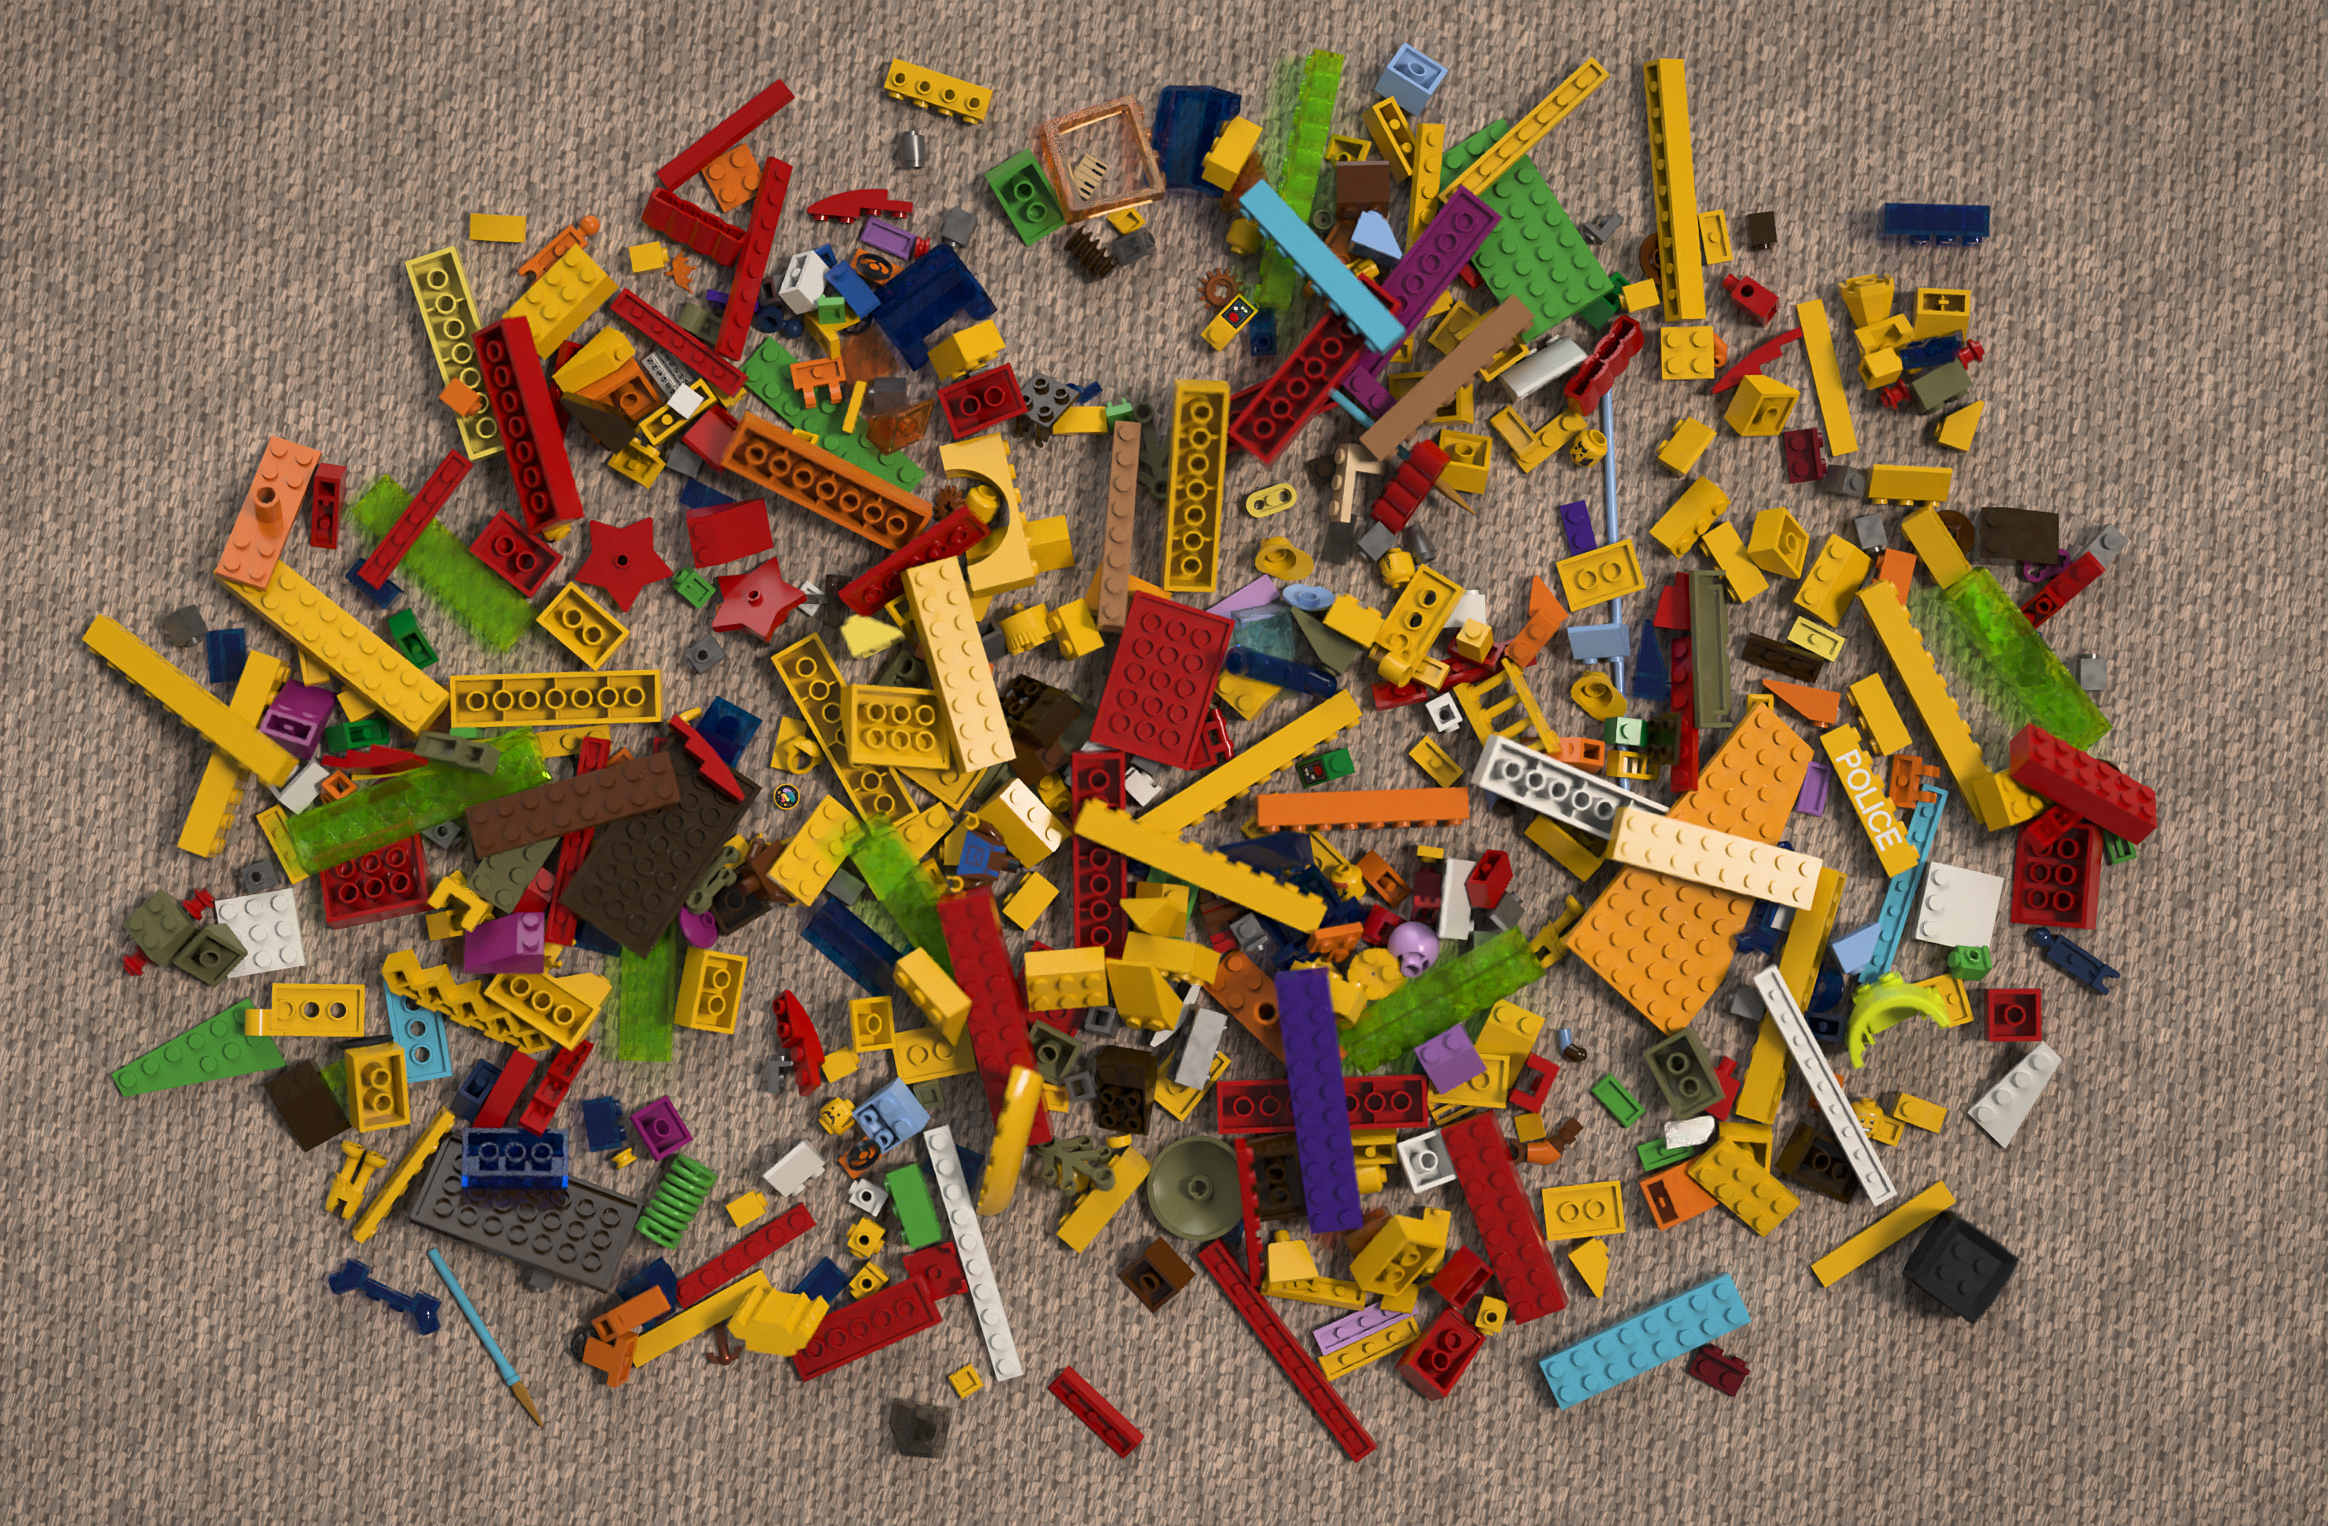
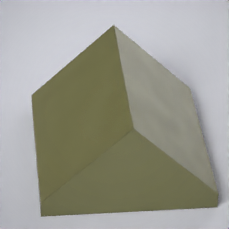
M227 923L205 926L173 959V963L215 988L248 955V951Z
M1037 1019L1029 1034L1039 1072L1044 1080L1060 1088L1083 1042Z

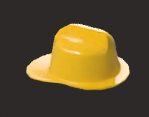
M1282 536L1269 539L1262 538L1259 553L1255 557V566L1259 571L1286 581L1305 579L1312 573L1314 568L1311 556L1295 548L1289 539Z
M1585 670L1582 677L1572 685V698L1596 720L1605 722V718L1623 717L1626 714V700L1613 686L1607 674L1599 671L1590 672Z

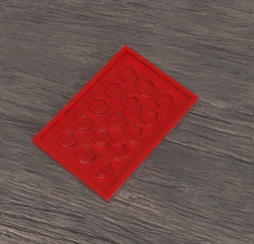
M1135 589L1125 620V627L1120 636L1088 740L1189 771L1236 621Z

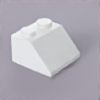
M314 755L311 761L294 756L299 762L282 787L276 785L268 787L280 802L297 815L310 805L312 800L321 792L320 784L332 775Z
M1442 1128L1395 1145L1413 1194L1458 1178L1440 1132Z
M806 1138L765 1173L763 1177L785 1198L789 1194L795 1197L805 1188L804 1181L809 1177L815 1180L825 1171L823 1165L827 1161Z

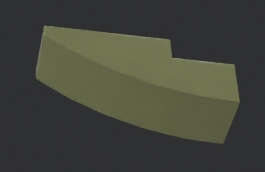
M423 730L414 751L415 754L426 760L488 776H493L501 754L498 749L490 744L468 741L461 736Z

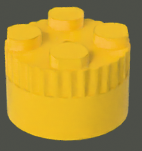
M1022 602L1012 606L1015 615L998 622L1012 657L1057 638L1049 627V619L1046 615L1049 612L1045 603L1027 610L1024 609Z
M1368 948L1363 950V952H1359L1352 959L1350 969L1348 970V981L1354 980L1363 985L1362 990L1369 996L1368 1000L1371 1001L1394 998L1404 989L1408 979L1401 972L1399 956L1395 960V957L1389 953L1387 948Z

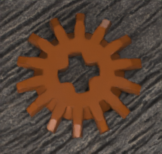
M1216 268L1217 275L1213 276L1211 271L1207 272L1210 279L1208 281L1204 278L1201 279V282L1206 284L1205 288L1198 287V291L1205 292V296L1199 298L1200 301L1208 300V303L1205 305L1206 309L1211 305L1215 306L1214 314H1217L1218 308L1223 310L1239 293L1245 295V291L1238 290V287L1244 284L1243 281L1236 283L1235 279L1239 275L1235 273L1230 277V269L1226 268L1225 274H1221L1220 268ZM1218 284L1222 287L1228 286L1229 289L1226 291L1228 296L1226 298L1215 296L1214 293L1217 291L1216 286Z
M947 485L944 490H939L940 497H935V501L939 506H933V509L939 512L935 514L934 518L939 519L938 523L952 514L946 510V505H950L953 508V512L965 506L964 503L967 500L966 498L962 499V490L956 493L957 486H952L950 489V485Z

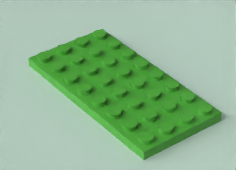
M1503 118L1442 155L1439 194L1510 131ZM1527 154L1479 196L1481 200L1499 213L1503 219L1470 261L1499 305L1514 293L1535 316L1531 320L1534 325L1522 335L1518 332L1525 344H1528L1615 290V286ZM1438 199L1437 210L1440 212L1445 205Z

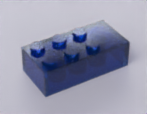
M1884 203L1878 209L1877 240L1910 241L1911 246H1925L1926 243L1936 242V246L1950 247L1952 243L1961 242L1962 247H1978V244H1982L1983 241L1989 238L1990 205Z
M463 1128L462 1189L568 1190L569 1129H546L540 1138L523 1128Z

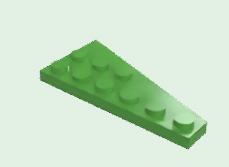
M249 997L111 1075L122 1095L127 1097L288 1065L272 1036L244 1035L245 1009H256Z

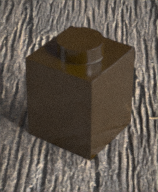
M1774 211L1752 213L1745 216L1748 247H1755L1756 252L1771 250V245L1777 243Z

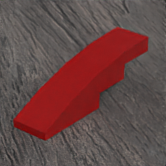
M1800 326L1772 339L1750 353L1729 370L1710 390L1711 396L1740 385L1745 375H1763L1759 367L1760 365L1782 357L1783 354L1780 346L1803 337Z
M675 714L667 727L687 741L682 751L702 765L697 775L740 805L745 796L730 770L703 737Z
M372 744L369 754L348 749L345 759L324 755L321 765L335 772L340 770L342 773L355 775H384L427 766L428 760L415 753Z
M2058 803L2039 820L2029 826L2021 835L2038 853H2041L2085 817Z
M584 1039L572 1051L562 1047L547 1071L544 1080L535 1092L532 1101L519 1120L518 1126L541 1138L594 1047L593 1043Z
M518 1049L514 1050L468 1133V1138L490 1146L493 1145L539 1061L518 1051Z

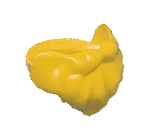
M798 736L783 746V750L786 753V766L793 774H806L815 765H820L823 762L824 752L822 747L810 738ZM800 749L811 756L810 764L804 769H796L792 765L793 757Z

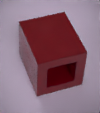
M1420 867V873L1414 872L1412 903L1415 896H1420V901L1424 902L1425 897H1430V903H1435L1436 898L1440 899L1442 874H1436V868Z

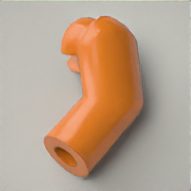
M1713 331L1714 368H1720L1727 362L1728 346Z

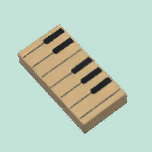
M1086 153L1059 199L1082 212L1109 166Z

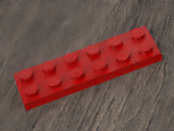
M966 504L962 508L956 509L940 523L934 524L931 529L921 536L912 539L909 544L899 551L889 555L883 562L870 568L864 575L848 583L838 594L841 600L862 618H869L885 607L887 603L905 593L900 573L907 569L954 556L958 557L991 535L992 532L989 526Z
M919 1273L824 1315L810 1340L807 1341L806 1347L797 1350V1354L791 1355L804 1383L937 1325L943 1319L922 1274Z

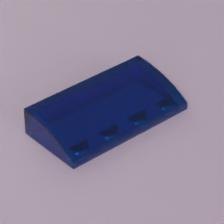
M831 896L804 929L801 936L873 997L886 996L896 984L893 977L896 963L904 958V956L835 897Z

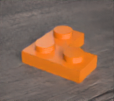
M1360 922L1314 930L1306 946L1309 953L1321 952L1325 963L1333 961L1343 962L1350 957L1364 929Z

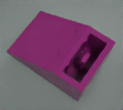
M289 678L269 707L259 730L291 755L311 761L339 693L317 686L305 687L304 682Z

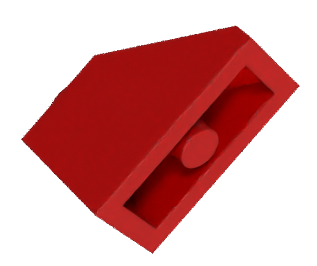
M541 867L510 915L515 913H544L552 902L556 876Z

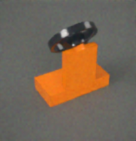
M858 248L850 265L863 280L896 294L906 272V269L887 261L885 258Z
M865 1136L842 1155L838 1161L849 1175L856 1179L884 1155L881 1154L879 1144Z
M593 1327L582 1328L572 1336L570 1348L573 1356L579 1361L608 1372L606 1385L617 1388L628 1381L639 1336L638 1333L630 1330L617 1337L615 1347L591 1336L588 1337L586 1332L597 1333ZM582 1334L584 1338L581 1342L582 1350L576 1354L573 1344L576 1338Z

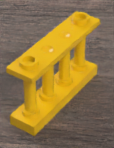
M1505 658L1501 660L1505 670L1477 686H1471L1470 683H1461L1453 688L1483 748L1490 734L1508 740L1534 725L1541 739L1526 748L1536 752H1540L1545 748L1548 753H1558L1561 751L1558 745L1560 743L1559 737L1554 730H1550L1523 677L1524 669L1513 659ZM1511 679L1517 693L1489 709L1483 708L1479 701L1480 696ZM1523 702L1529 716L1499 733L1494 731L1491 725L1492 718Z

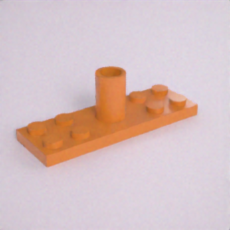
M273 435L271 436L215 571L216 576L263 592L267 591L321 459V451Z
M1235 948L1218 965L1214 984L1203 983V987L1287 1066L1275 982L1239 948ZM1275 1010L1274 1018L1267 1021L1268 1014ZM1339 1044L1342 1062L1349 1052Z

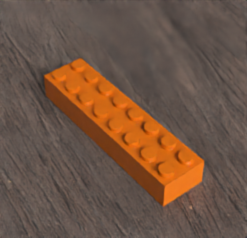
M747 410L721 456L720 465L894 552L905 547L912 539L919 537L932 516L931 503Z
M1468 787L1259 794L1254 798L1255 829H1262V834L1277 833L1279 828H1288V833H1301L1306 831V827H1314V832H1327L1332 830L1333 826H1340V831H1353L1358 829L1360 825H1366V830H1380L1387 824H1392V829H1406L1410 827V824L1418 823V828H1432L1440 822H1444V827H1458L1463 825L1465 820L1469 819Z

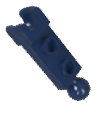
M2039 927L2033 931L2031 935L2033 944L2039 948H2049L2044 956L2102 995H2108L2109 989L2103 985V978L2107 975L2112 978H2119V972L2104 964L2061 934H2058L2054 940L2047 928Z

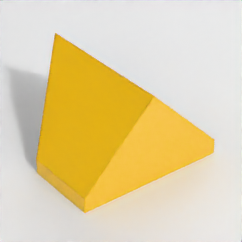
M1332 133L1323 158L1328 159L1335 170L1337 162L1366 161L1372 143Z
M905 592L887 603L885 607L916 649L919 636Z
M1169 898L1120 899V905L1141 930L1153 936L1167 938L1179 909L1178 903Z

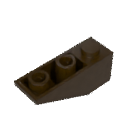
M565 391L559 400L565 412L571 416L575 415L581 421L582 428L589 434L593 433L600 439L601 446L608 452L612 451L615 455L625 448L642 428L621 408Z

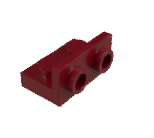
M1817 427L1783 432L1789 484L1822 480L1823 474L1827 473L1825 458H1821L1820 448H1823L1822 433L1817 432Z
M1712 1343L1708 1347L1701 1345L1688 1373L1735 1397L1746 1375H1749L1751 1370L1746 1368L1747 1362L1734 1355L1732 1359L1722 1355L1724 1350Z

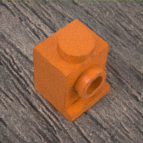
M338 770L320 784L322 789L319 797L329 810L338 814L352 803L357 786ZM339 783L346 789L345 791L338 786Z

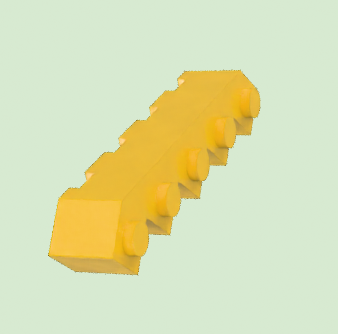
M412 948L388 954L381 972L392 993L398 996L404 994L417 1000L416 1004L433 1012H436V1010L451 1016V1020L468 1028L470 1025L484 1031V1035L501 1043L506 1041L518 1047V1051L525 1054L551 1049L554 1042L553 1039L495 1001H490L484 995L485 989L480 979L456 985L446 964L422 970Z

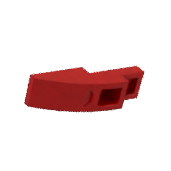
M888 189L847 191L832 195L807 207L808 216H813V221L828 222V218L839 219L838 223L853 225L854 220L860 221L861 211H866L865 215L881 217V212L892 213L891 217L895 219H907V215H913L914 212L913 202L889 200Z
M2088 550L2026 601L2008 618L2009 621L2026 638L2063 608L2068 601L2102 575L2106 569Z
M784 990L772 1001V1009L777 1023V1035L780 1039L781 1048L791 1050L790 1057L794 1066L795 1083L798 1087L799 1096H809L821 1086L818 1069L826 1061L819 1037L809 1016L790 990Z

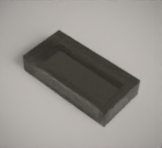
M1713 1115L1685 1119L1682 1122L1660 1123L1664 1149L1717 1141Z

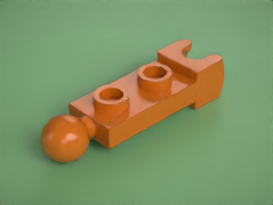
M592 215L583 217L579 224L580 228L577 230L570 224L537 255L526 262L518 270V273L522 277L527 276L529 273H536L537 277L531 284L532 287L575 244L582 250L589 245L584 237L586 235H594L599 231L600 222L598 218Z

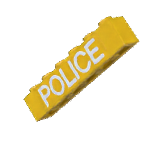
M1847 723L1820 736V741L1889 879L1918 866L1917 859L1921 857L1914 844L1909 846L1905 838L1909 833L1902 820L1897 822L1893 814L1897 809L1891 797L1885 798L1881 790L1885 788V785L1879 773L1873 774L1870 765L1874 763L1867 750L1862 752L1858 744L1862 739L1856 727L1850 728Z

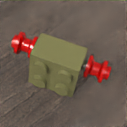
M1968 339L1966 341L1967 347L1961 350L1957 347L1952 348L1954 356L1952 361L1908 385L1901 378H1898L1895 387L1888 389L1886 386L1882 387V394L1879 395L1883 406L1886 409L1890 407L1895 411L1898 402L1905 400L1909 403L1912 401L1919 415L1926 411L1929 416L1945 407V400L1949 399L1952 403L1969 393L1967 388L1973 385L1966 373L1968 363L1974 360L1977 363L1983 362L1982 356L1985 355V351L1979 341L1974 342L1972 339Z
M197 887L194 890L195 897L191 901L184 899L181 905L174 896L160 888L122 924L137 942L135 945L136 953L131 957L125 955L122 958L125 962L122 965L123 968L132 976L135 974L142 976L144 974L142 968L147 963L152 965L157 963L166 968L201 931L192 917L200 921L203 918L201 912L206 907L210 909L215 907L213 903L215 897L206 888L201 890Z

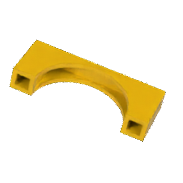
M998 432L940 446L939 449L947 479L971 478L982 481L1002 495L1010 510L1009 528L998 549L983 561L967 567L975 599L1037 585L1035 576L1040 575L1037 561L1031 560L1029 554L1030 551H1034L1031 536H1025L1023 529L1028 527L1025 511L1019 512L1018 503H1022L1019 487L1014 488L1012 480L1017 479L1013 463L1008 464L1006 456L1011 455L1008 440L1002 441L1001 433Z

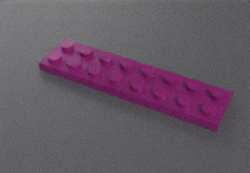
M1460 185L1381 286L1402 303L1403 311L1396 320L1405 329L1406 336L1384 356H1381L1378 352L1374 354L1369 351L1358 365H1361L1374 379L1378 377L1503 219L1499 213L1466 186Z

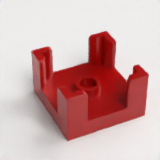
M1530 1052L1525 1064L1541 1072L1540 1076L1536 1075L1531 1084L1530 1090H1532V1093L1529 1095L1512 1087L1507 1095V1099L1538 1114L1560 1066Z
M953 1239L902 1257L910 1277L919 1273L922 1274L934 1301L955 1294L959 1295L968 1292L970 1289Z

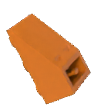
M1706 1152L1637 1181L1659 1231L1682 1223L1722 1203L1688 1174V1168Z

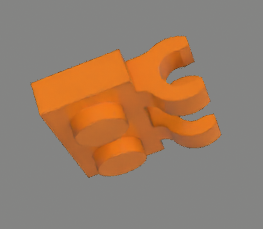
M841 355L833 360L828 357L790 364L794 391H803L806 409L816 408L813 389L819 387H829L832 405L842 403L839 384L846 383V376Z
M1894 754L1889 797H1891L1895 807L1916 809L1917 801L1936 804L1937 793L1918 791L1920 775L1939 778L1940 767L1922 765V757Z

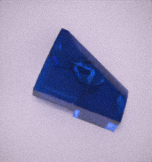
M1962 329L1954 331L1951 336L1940 337L1936 335L1906 343L1899 350L1903 370L1954 362L1962 345Z

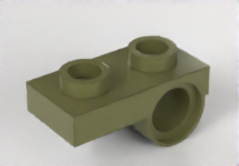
M686 302L676 324L695 336L716 345L723 319L693 303Z
M902 649L893 659L891 666L884 676L878 680L876 686L904 688L907 682L917 685L925 679L926 667L920 660Z

